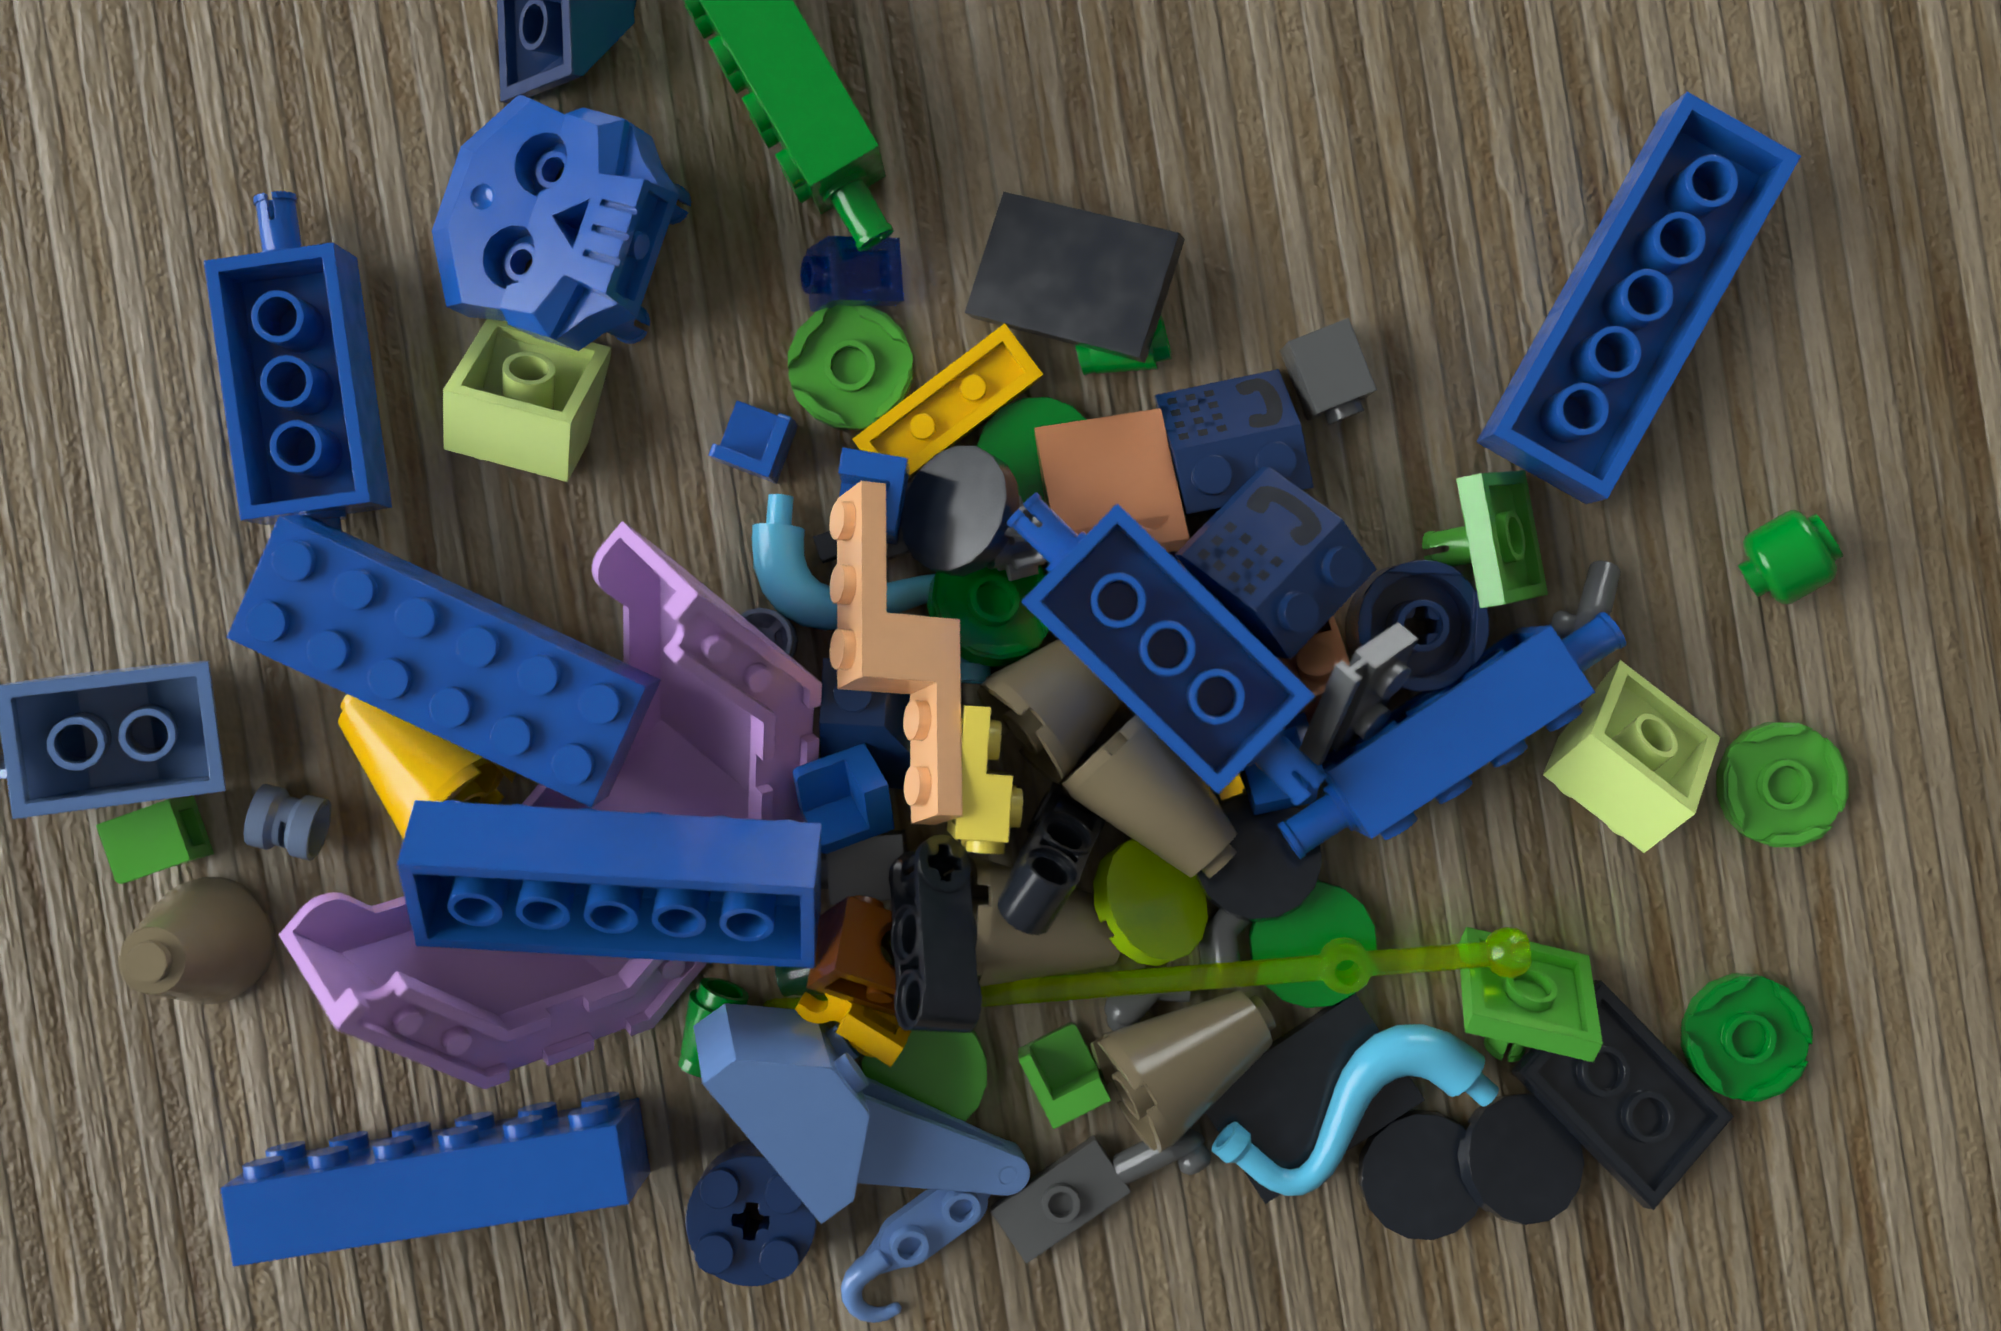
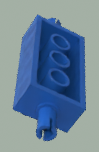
M274 191L271 192L273 200H268L266 193H260L253 197V202L257 211L262 252L203 261L239 516L241 521L274 525L279 516L309 515L342 531L341 520L346 519L347 514L393 508L358 260L356 256L333 242L302 247L296 194Z
M1037 492L1023 505L1042 524L1040 528L1036 527L1019 509L1010 517L1006 524L1010 528H1014L1050 563L1046 568L1049 574L1021 602L1217 794L1246 765L1250 767L1254 763L1291 799L1295 806L1302 803L1310 793L1292 776L1293 770L1315 789L1323 782L1326 774L1319 770L1283 735L1286 731L1285 726L1315 695L1118 503L1088 534L1082 531L1078 535L1041 499Z
M1600 612L1593 620L1562 640L1552 625L1519 627L1485 649L1476 664L1459 680L1442 689L1421 691L1392 710L1386 724L1369 740L1364 741L1361 737H1358L1338 752L1334 749L1331 750L1322 763L1323 772L1326 774V777L1321 785L1325 795L1285 822L1282 821L1277 824L1279 830L1299 859L1305 857L1306 853L1346 827L1350 831L1355 830L1371 839L1381 834L1384 840L1397 836L1418 820L1414 811L1430 800L1436 798L1439 804L1445 803L1467 790L1473 784L1469 775L1488 762H1491L1493 767L1497 768L1522 754L1528 748L1523 740L1543 726H1546L1548 731L1551 732L1577 718L1583 712L1579 703L1595 693L1582 672L1615 650L1627 645L1622 631L1606 612Z

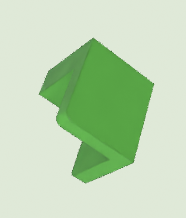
M194 795L167 799L96 824L114 879L118 884L128 883L214 854Z
M1067 1023L1018 1048L1019 1062L1053 1130L1111 1101L1108 1086L1075 1023Z

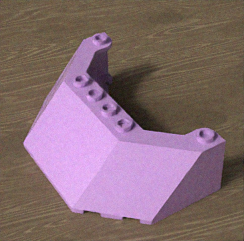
M622 521L597 551L592 564V574L595 582L604 592L623 604L624 663L661 679V682L610 795L593 806L592 809L632 813L660 812L667 815L702 817L727 816L736 819L771 821L787 819L805 822L799 809L793 770L798 766L818 759L819 739L813 734L814 707L821 706L822 683L668 554ZM538 784L522 803L531 807L591 808L542 784ZM331 892L322 894L308 901L279 934L336 1030L483 1089L510 1081V1070L543 1059L547 1066H551L594 1050L595 1039L626 1029L630 1036L654 1028L708 963L416 946L404 896L370 906L343 893Z

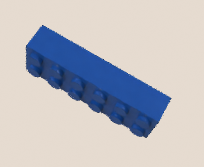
M1686 92L1664 110L1476 443L1584 504L1608 499L1801 156L1689 92Z
M309 515L278 517L226 637L591 808L610 795L661 682V679Z
M456 800L443 802L414 801L397 867L416 946L815 968L821 912V823H806L787 819L771 821L736 819L727 816L667 815L660 812L599 811L592 808L531 807L524 804H476Z
M605 1092L581 1099L582 1107L557 1110L556 1102H542L518 1109L519 1117L495 1120L493 1112H479L455 1119V1127L432 1130L431 1122L423 1121L396 1127L391 1130L392 1137L369 1140L367 1131H359L333 1137L328 1140L329 1147L306 1150L304 1141L289 1142L270 1147L265 1150V1158L243 1164V1173L220 1188L233 1267L627 1205L651 1172L639 1098L620 1101L619 1092Z

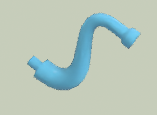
M769 494L766 523L752 525L753 567L762 593L778 613L801 626L821 630H837V604H834L830 598V586L821 583L812 575L804 554L805 529L792 525L794 497L785 494ZM935 574L887 582V613H900L928 603L930 583ZM960 657L961 683L982 684L986 677L991 675V666L971 663Z
M1424 1024L1395 1025L1370 1037L1354 1052L1343 1068L1333 1091L1315 1147L1307 1161L1299 1168L1286 1169L1275 1164L1251 1143V1134L1236 1121L1227 1125L1220 1132L1212 1145V1152L1225 1163H1236L1259 1184L1271 1191L1284 1196H1303L1318 1189L1333 1175L1372 1099L1384 1086L1397 1078L1415 1076L1427 1079L1451 1097L1466 1092L1482 1107L1487 1106L1495 1099L1499 1092V1087L1482 1073L1485 1057L1450 1032Z

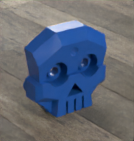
M519 94L460 147L432 229V236L446 307L471 318L507 321L508 325L537 339L576 351H580L604 333L615 336L616 339L625 344L640 342L647 332L634 326V321L636 320L650 326L649 313L641 304L668 226L681 222L689 213L676 205L677 200L684 205L691 206L690 194L684 187L670 180L662 166L653 137L628 120L584 107L565 115ZM564 167L560 179L556 181L558 171ZM532 258V265L530 266L529 270L525 273V266L527 262Z

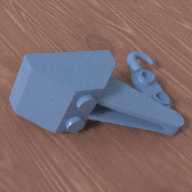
M210 661L139 666L0 684V733L3 755H0V779H7L12 819L226 790Z
M724 1003L693 1026L703 1085L821 1224L854 1201L857 1183L927 1189L883 1222L878 1234L866 1252L847 1269L841 1283L842 1302L851 1315L860 1321L871 1323L891 1319L901 1312V1305L898 1302H893L884 1307H875L867 1304L862 1297V1290L865 1285L880 1274L919 1265L981 1220L987 1210L988 1198L991 1194L1009 1196L1021 1191L1027 1185L1030 1178V1168L1021 1148L1012 1141L981 1130L866 1077L855 1062V1059L859 1057L858 1051L851 1046L847 1039L835 1033L839 1026L838 1024L829 1030L825 1023H811L803 1019L794 1009Z

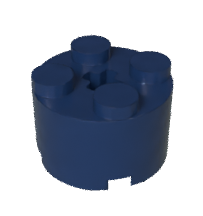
M1416 560L1394 565L1373 574L1354 594L1346 615L1347 643L1353 656L1356 650L1399 622L1404 627L1405 619L1413 618L1415 614L1417 620L1427 621V632L1416 635L1418 641L1406 664L1411 669V673L1400 690L1432 691L1442 689L1459 680L1476 664L1483 654L1489 635L1487 607L1480 608L1477 591L1462 576L1463 574L1450 565L1430 560Z
M750 1139L731 1146L709 1164L694 1188L686 1210V1233L699 1268L706 1273L715 1275L721 1280L741 1286L766 1285L792 1275L808 1253L819 1223L817 1218ZM748 1202L758 1203L759 1214L764 1216L763 1220L752 1219L750 1212L744 1210Z

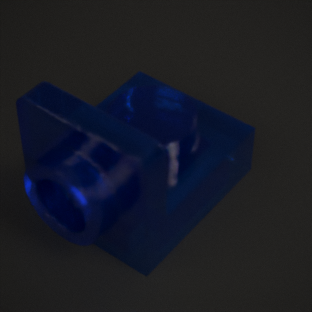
M827 236L808 248L806 256H804L801 263L800 280L803 291L809 294L811 312H817L824 308L830 309L835 305L896 306L904 301L900 238L888 237L878 245L859 252L852 236Z

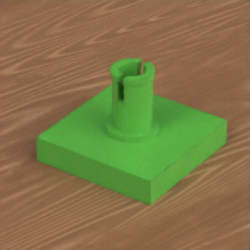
M1525 470L1480 473L1456 478L1465 526L1441 531L1432 530L1424 533L1422 540L1423 550L1449 546V551L1424 556L1425 560L1441 562L1452 567L1472 564L1480 608L1548 595Z
M1466 927L1458 944L1465 1032L1483 1036L1485 1049L1493 1057L1501 1061L1508 1044L1512 1043L1513 1045L1507 1056L1508 1062L1519 1061L1525 1053V1047L1594 1062L1603 1043L1589 955Z

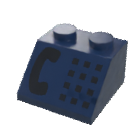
M1279 369L1154 396L1156 408H1161L1185 518L1217 512L1262 466L1271 467L1304 492L1314 488L1301 423Z
M1264 466L1175 554L1185 569L1275 657L1290 660L1377 570L1342 518L1271 467Z

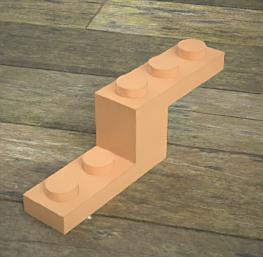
M860 481L837 498L830 515V534L834 540H837V565L834 567L830 578V598L834 604H837V630L833 633L830 643V662L832 667L837 669V689L910 695V702L906 706L903 719L904 733L906 738L910 740V767L905 775L904 796L907 804L911 806V824L936 825L962 816L960 619L887 613L886 484Z

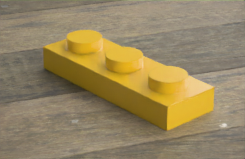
M1004 323L852 440L862 451L908 458L910 468L909 480L936 454L951 448L996 414L1002 407L1008 405L1043 378V373Z

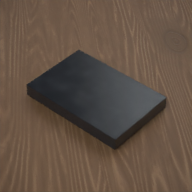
M1003 192L965 313L973 319L1000 326L1005 323L1008 328L1146 363L1185 239L1179 232Z
M1593 980L1603 1043L1594 1062L1531 1048L1511 1072L1643 1208L1654 1210L1734 1116L1601 980Z
M1356 994L1333 1006H1327L1273 1041L1272 1046L1205 1113L1219 1134L1227 1125L1236 1121L1251 1134V1143L1275 1164L1286 1169L1299 1168L1307 1161L1315 1147L1333 1091L1343 1068L1354 1052L1370 1037L1380 1032V1030ZM1410 1076L1397 1078L1387 1084L1372 1099L1346 1151L1425 1100ZM1245 1172L1265 1204L1281 1195L1259 1184Z

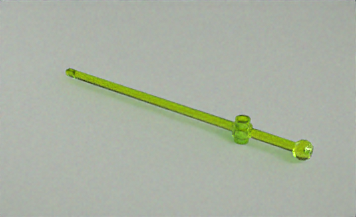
M1503 927L1493 931L1486 941L1367 951L1361 943L1354 939L1341 937L1331 940L1326 944L1319 955L1049 976L980 988L982 1007L1323 980L1330 989L1338 993L1350 994L1366 986L1371 976L1489 967L1491 972L1500 977L1514 978L1523 975L1531 967L1532 959L1527 934L1518 928ZM1344 960L1354 961V965L1348 970L1339 971L1335 969ZM814 995L818 1000H828L826 995ZM801 997L770 999L763 1003L762 1007L793 1008L795 1010Z

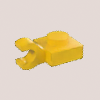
M807 992L803 994L795 1008L796 1012L803 1019L811 1023L839 1022L840 1024L835 1033L847 1039L851 1046L859 1053L868 1057H875L891 1067L904 1049L911 1031L902 1029L895 1016L825 994L828 998L826 1001L818 1000Z

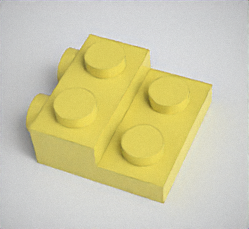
M961 705L962 816L947 821V831L955 839H961V844L968 852L1004 854L1005 842L1009 840V827L1020 828L1023 789L1012 785V775L1002 770L987 769V760H998L1001 747V721L990 720L991 707Z

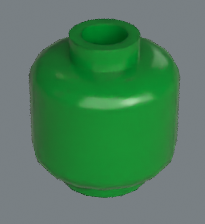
M1790 510L1745 536L1743 549L1748 560L1737 566L1757 598L1769 592L1777 602L1789 605L1835 579L1837 575L1835 561L1843 557V553L1824 522L1816 513L1807 518L1797 510Z

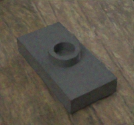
M1093 1135L1030 1178L1027 1185L1021 1191L1013 1195L1004 1196L992 1204L990 1212L1027 1264L1125 1197L1131 1190L1130 1186L1119 1178L1113 1161L1095 1135Z

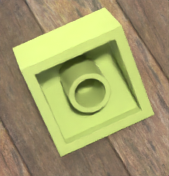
M487 319L443 389L444 450L568 482L590 438L611 358V347L591 342L580 351H576L537 339L508 325L507 321Z
M1620 660L1594 690L1595 693L1581 707L1583 712L1572 720L1558 737L1543 776L1554 783L1563 794L1576 800L1606 823L1611 831L1624 837L1645 853L1695 815L1720 736Z

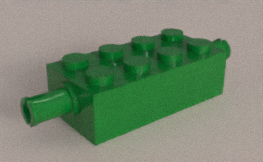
M683 0L688 14L703 39L715 34V37L708 40V43L734 92L738 94L745 89L748 90L749 93L741 99L767 148L770 149L780 144L783 149L776 153L775 157L799 202L802 204L812 198L821 215L835 208L855 240V245L859 252L868 250L887 239L894 232V229L887 222L868 189L869 186L886 177L879 145L794 1Z

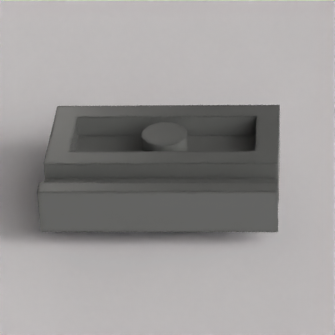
M1399 622L1356 650L1349 666L1343 661L1335 665L1299 748L1317 766L1325 761L1331 747L1338 752L1358 737L1367 741L1378 733L1388 721L1391 711L1386 706L1391 696L1403 686L1411 673V669L1406 664L1418 641V638Z

